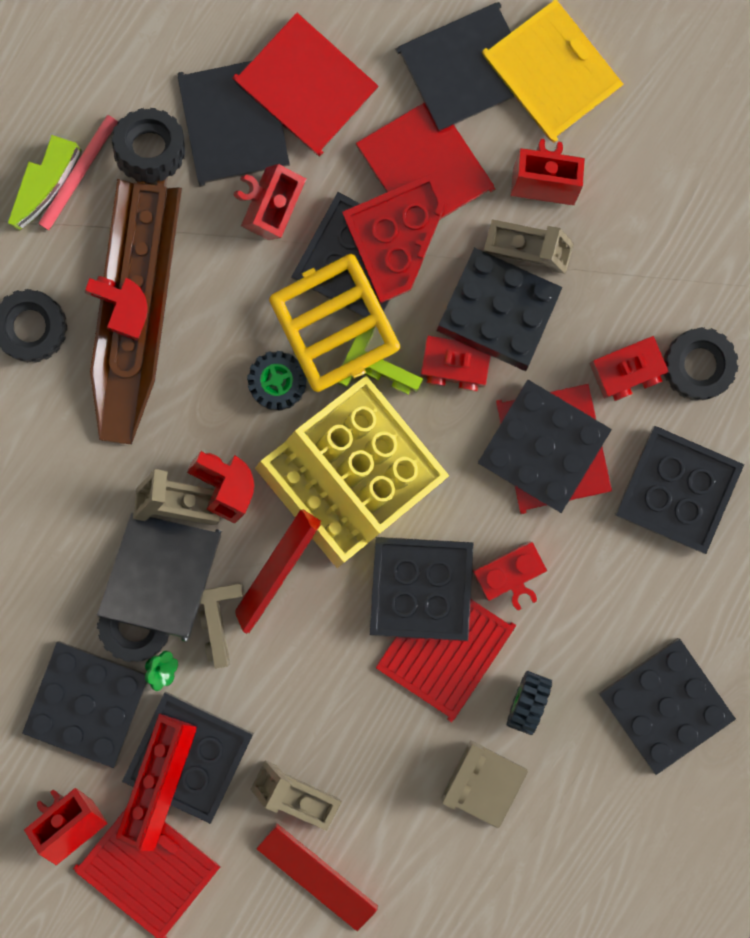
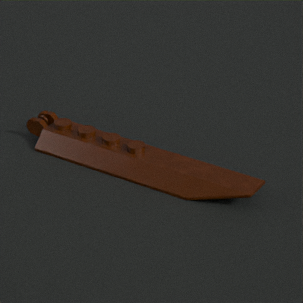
M168 177L163 181L158 180L157 185L146 184V181L131 183L117 179L103 277L117 282L115 288L120 290L125 278L135 282L146 297L148 310L138 341L107 330L115 305L100 299L90 377L99 440L132 445L155 383L182 188L166 187Z

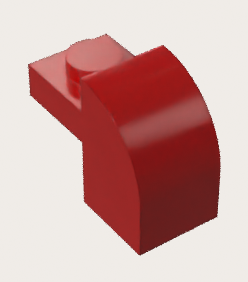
M98 276L97 280L89 278L85 294L115 305L107 330L138 341L148 310L146 297L141 288L128 278H125L121 290L115 288L117 282L102 276Z
M200 451L191 462L187 473L215 487L206 510L235 524L246 513L254 493L253 475L246 463L236 455L225 464L218 456Z

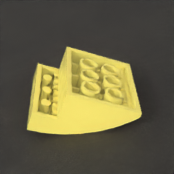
M367 375L295 430L282 445L262 459L255 467L256 471L294 517L297 516L301 509H304L321 520V526L312 539L336 568L345 563L449 477L447 472Z

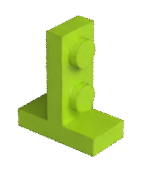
M375 327L355 338L343 365L367 353L366 348L375 332ZM383 359L365 368L366 373H364L377 381L380 380L381 376L393 381L391 387L409 395L411 390L417 393L423 381V378ZM351 375L337 384L348 388L353 376Z

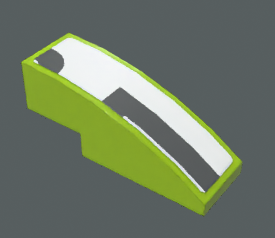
M51 135L42 164L38 165L28 162L8 221L10 226L17 230L23 229L53 201L74 168L82 150L77 143Z

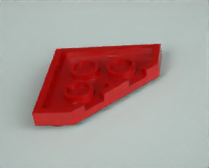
M433 173L342 212L381 303L411 291L446 206Z

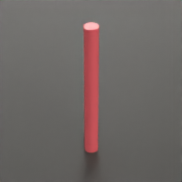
M109 115L105 117L38 224L48 231L51 229L117 125V120Z

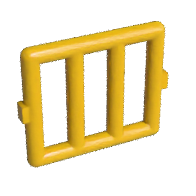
M348 254L317 271L315 268H312L302 273L304 278L273 293L269 297V302L312 390L315 392H320L351 375L356 378L366 373L365 368L396 353L400 349V344L354 254ZM348 269L356 285L355 287L292 319L284 302ZM361 298L363 299L370 313L369 316L306 348L298 332L299 330ZM377 327L384 341L383 345L320 377L312 359Z

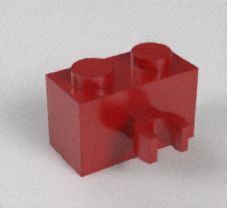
M545 139L540 140L537 150L520 148L513 167L511 196L574 206L583 187L585 158L562 155L563 144L560 141L557 142L555 151H548L545 148Z
M280 164L265 168L259 183L253 176H241L240 180L248 184L249 192L245 194L238 190L233 194L240 201L252 200L241 227L267 240L282 237L306 181L305 177Z
M428 335L420 377L427 378V384L445 386L446 381L459 383L458 389L477 392L478 387H485L491 356L457 340Z
M654 336L589 363L604 399L613 396L614 401L632 395L631 388L639 384H643L644 389L663 382L661 375L669 372Z
M529 541L472 570L486 600L490 601L511 590L513 593L511 603L519 611L522 609L518 603L520 595L527 594L532 603L537 602L534 591L525 587L524 583L547 572V569L534 543Z
M74 788L64 797L55 790L50 791L54 798L53 804L48 807L39 800L37 807L44 814L24 829L37 853L56 866L108 824L94 801L77 788Z

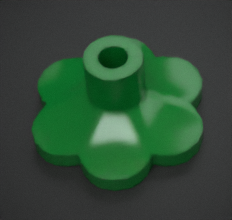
M167 650L163 651L159 656H153L145 664V670L147 671L145 681L155 691H160L164 686H169L174 680V672L178 668V660L173 658V654Z

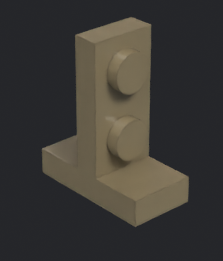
M492 219L484 251L488 254L545 265L553 272L566 274L574 243L561 228L548 226L547 230Z
M154 469L136 488L133 519L146 521L152 514L210 525H217L220 522V516L206 510L214 489L167 481L168 471Z
M242 583L205 589L200 604H204V610L199 611L201 626L203 630L208 629L210 642L205 643L208 662L214 661L215 669L230 665L219 601L245 596Z
M266 760L250 789L266 809L275 813L278 810L284 811L326 831L342 802L339 798L283 773L277 765Z

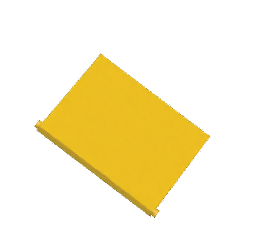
M553 0L489 50L485 48L482 51L484 58L553 143L558 140L557 136L624 85L558 0Z

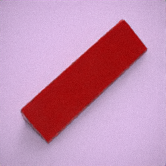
M304 509L298 512L235 610L240 627L246 634L250 633L321 526V520Z
M159 714L115 839L139 851L155 850L197 730L196 726Z
M276 823L256 848L357 932L378 910L376 903L278 823Z

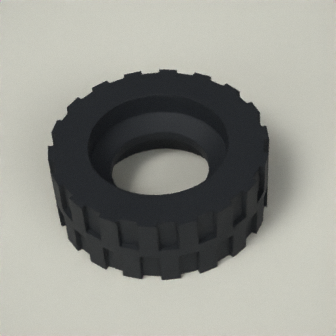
M140 108L138 111L127 113V116L118 121L117 127H114L112 137L115 162L117 161V167L127 177H132L138 182L154 183V181H163L168 176H173L176 170L182 166V160L185 159L183 129L181 124L177 123V119L174 116L168 115V112L164 110L159 111L156 108ZM146 133L158 134L163 138L165 148L156 157H140L133 150L135 138Z
M17 290L12 295L5 296L0 304V347L2 351L12 358L27 363L41 362L40 360L42 359L47 360L52 357L51 355L60 350V345L66 339V316L62 312L61 306L50 296L38 290ZM27 310L40 313L46 324L44 334L34 342L22 341L14 331L16 317Z
M700 327L684 332L670 343L664 355L665 364L669 372L664 376L666 381H669L673 391L676 390L684 398L703 401L716 397L729 388V385L736 378L734 377L735 373L738 372V354L734 351L733 343L729 342L726 339L727 336L723 333L720 334L712 328L705 329V327ZM694 349H706L716 359V370L706 380L693 379L686 372V356Z
M99 618V622H97V629H99L100 634L98 636L104 644L103 647L106 651H110L113 657L123 659L126 662H140L149 659L159 653L168 642L169 634L150 630L147 637L141 641H129L121 635L119 622Z

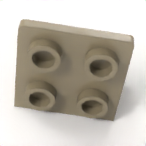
M470 740L441 796L442 804L453 810L455 807H458L499 828L528 771L526 768Z

